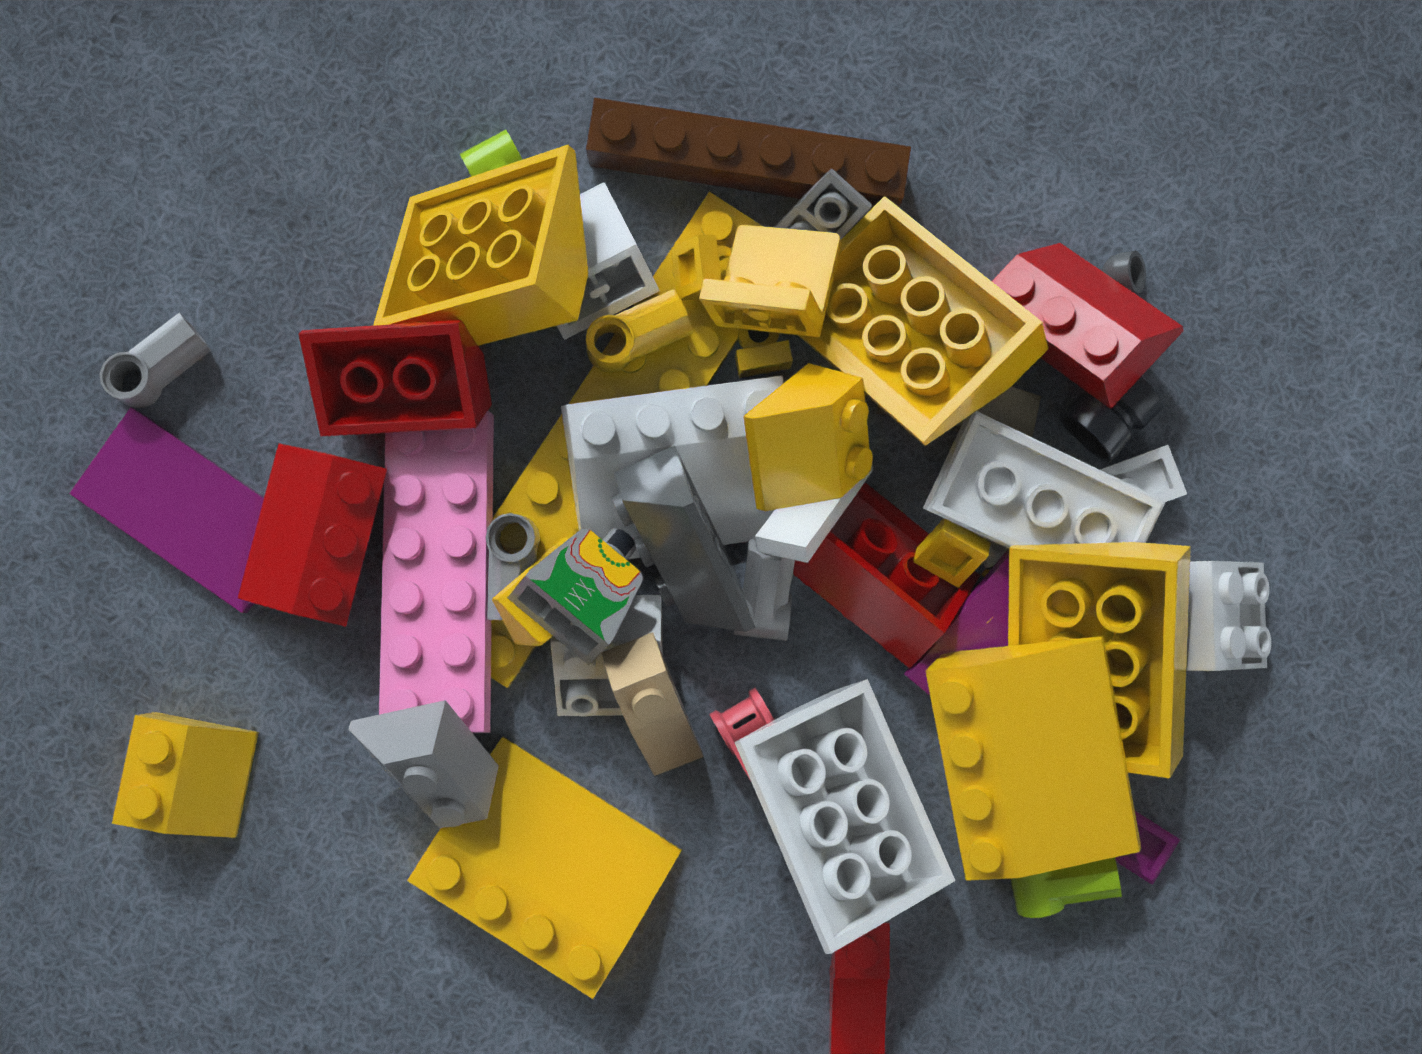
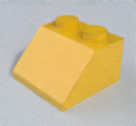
M808 363L743 416L756 509L766 512L842 498L872 470L873 455L869 447L867 425L869 409L865 402L864 381L862 377Z
M158 712L135 715L112 824L163 834L237 837L259 732Z

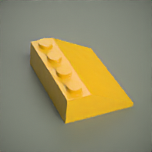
M565 145L410 197L374 325L462 320L479 346L577 321L588 278V264L575 150L569 145Z
M885 196L841 239L842 244L820 337L798 335L838 371L862 377L865 394L924 446L1008 390L1048 350L1042 321Z
M1142 542L1012 545L1009 548L1008 646L1104 636L1127 771L1134 774L1171 778L1183 757L1191 546Z
M1104 636L956 651L940 655L928 667L926 677L966 881L1022 878L1140 852L1141 843Z
M503 736L490 754L499 767L488 818L464 823L456 827L440 828L407 881L593 999L629 942L682 849Z

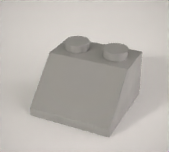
M446 700L352 720L350 722L348 730L401 790L439 828L456 827L464 823L488 818L499 765Z

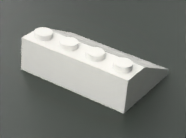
M783 376L561 406L578 529H590L602 540L613 528L624 530L633 539L640 534L634 523L626 527L624 526L615 508L612 496L620 493L615 472L675 445L723 545L755 539L756 534L775 510L765 512L756 509L743 416L783 384ZM637 547L629 559L640 558Z
M868 679L824 694L734 742L825 954H832L955 882V878Z

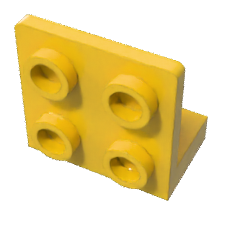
M740 225L736 231L724 280L704 279L699 300L716 326L820 337L842 244L839 234L830 232Z

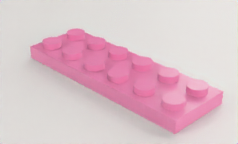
M487 411L477 428L385 433V468L387 472L384 480L379 715L446 700L472 733H490L492 620L487 619L489 549L486 543L487 528L493 521L494 415Z

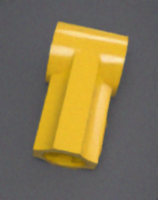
M673 289L619 314L600 316L594 320L587 329L585 339L586 350L589 360L596 368L605 372H616L626 367L630 361L693 334V328L681 298ZM604 333H616L623 338L626 345L617 355H604L595 347L598 337Z

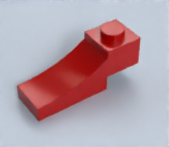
M889 921L831 954L829 1054H885L888 979H890Z

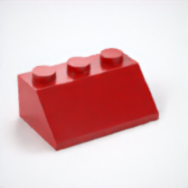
M1062 243L1017 254L992 280L995 285L1042 321L1048 350L1040 358L1110 409L1184 331L1183 326Z
M462 320L302 330L298 333L320 437L477 428L492 406L484 354Z
M278 443L237 599L346 627L387 469L332 454Z
M867 483L862 485L808 563L795 560L793 574L803 584L810 587L841 612L845 618L852 621L908 668H911L946 632L980 577L974 571L957 588L914 563L916 548L929 533Z

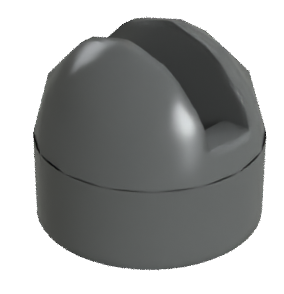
M1138 251L1118 253L1110 256L1104 263L1102 268L1104 273L1134 293L1143 291L1146 283V268L1143 257Z

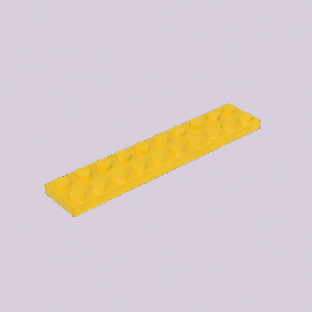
M709 192L673 247L696 235H716L717 246H727L732 249L736 231L740 225H762ZM671 250L653 276L660 291L635 303L634 306L675 289L676 291ZM730 257L719 261L720 272L723 276H726ZM699 299L682 300L693 328V334L630 361L620 371L605 372L593 366L569 404L708 386L738 341L739 329L716 326ZM615 333L602 354L608 356L617 355L624 349L625 341L620 335ZM562 414L493 517L494 520L502 514L513 513L525 516L533 521L539 529L541 539L539 549L537 550V560L562 538H571L579 531ZM512 523L503 529L500 536L503 549L510 554H515L525 547L527 533L522 525ZM503 620L491 621V678L504 687L509 688L536 646L516 645Z

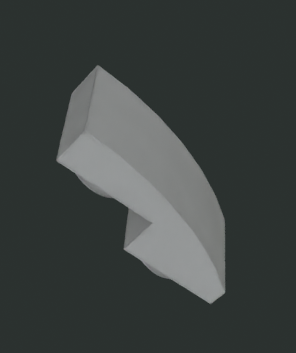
M831 168L774 228L837 233L842 238L871 208L872 204Z

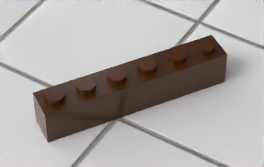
M594 97L586 152L591 167L801 199L832 168L872 204L869 209L871 210L884 196L900 207L904 198L911 146Z

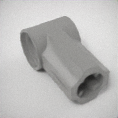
M179 312L130 351L119 352L110 356L102 365L100 383L109 395L127 406L137 409L146 408L157 401L165 386L212 350L197 330ZM140 369L142 379L138 387L130 392H124V377L129 372Z
M513 513L502 514L495 518L487 528L486 543L489 549L487 619L502 620L492 598L537 561V550L541 540L539 529L533 521L525 516ZM519 523L527 533V542L521 551L510 554L501 545V532L509 524Z
M755 539L749 540L742 588L755 628L747 632L734 630V635L787 641L792 605V594H789L795 560L757 552Z

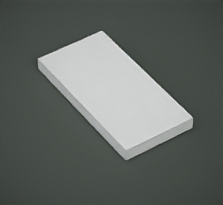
M976 411L964 419L923 509L1006 548H1010L1012 545L1146 543L1166 501Z

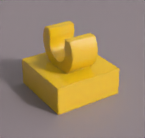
M696 235L671 248L676 293L681 300L699 299L704 279L724 280L725 276L721 275L719 261L730 257L732 249L727 246H717L716 235Z
M739 329L738 339L743 348L736 350L735 355L739 378L790 369L793 360L789 340L777 342L779 333L768 332L769 337L764 342L758 343L751 340L747 329Z
M943 518L916 548L913 562L959 588L988 557L991 543L974 532Z

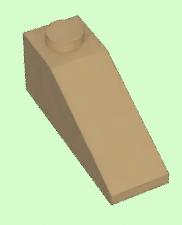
M649 633L603 651L601 654L614 696L629 730L654 776L704 757L654 633Z

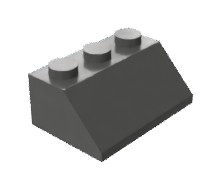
M676 446L669 447L616 471L615 476L620 493L612 496L615 508L625 527L633 523L635 524L640 535L634 537V542L645 566L650 567L655 564L661 575L655 577V582L666 606L669 607L676 604L686 623L742 632L754 629L755 625L735 568Z

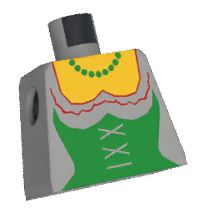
M582 528L531 568L507 598L585 663L590 665L613 641L643 581L641 571L628 561L636 550L634 539L624 530L613 528L602 540L590 529Z

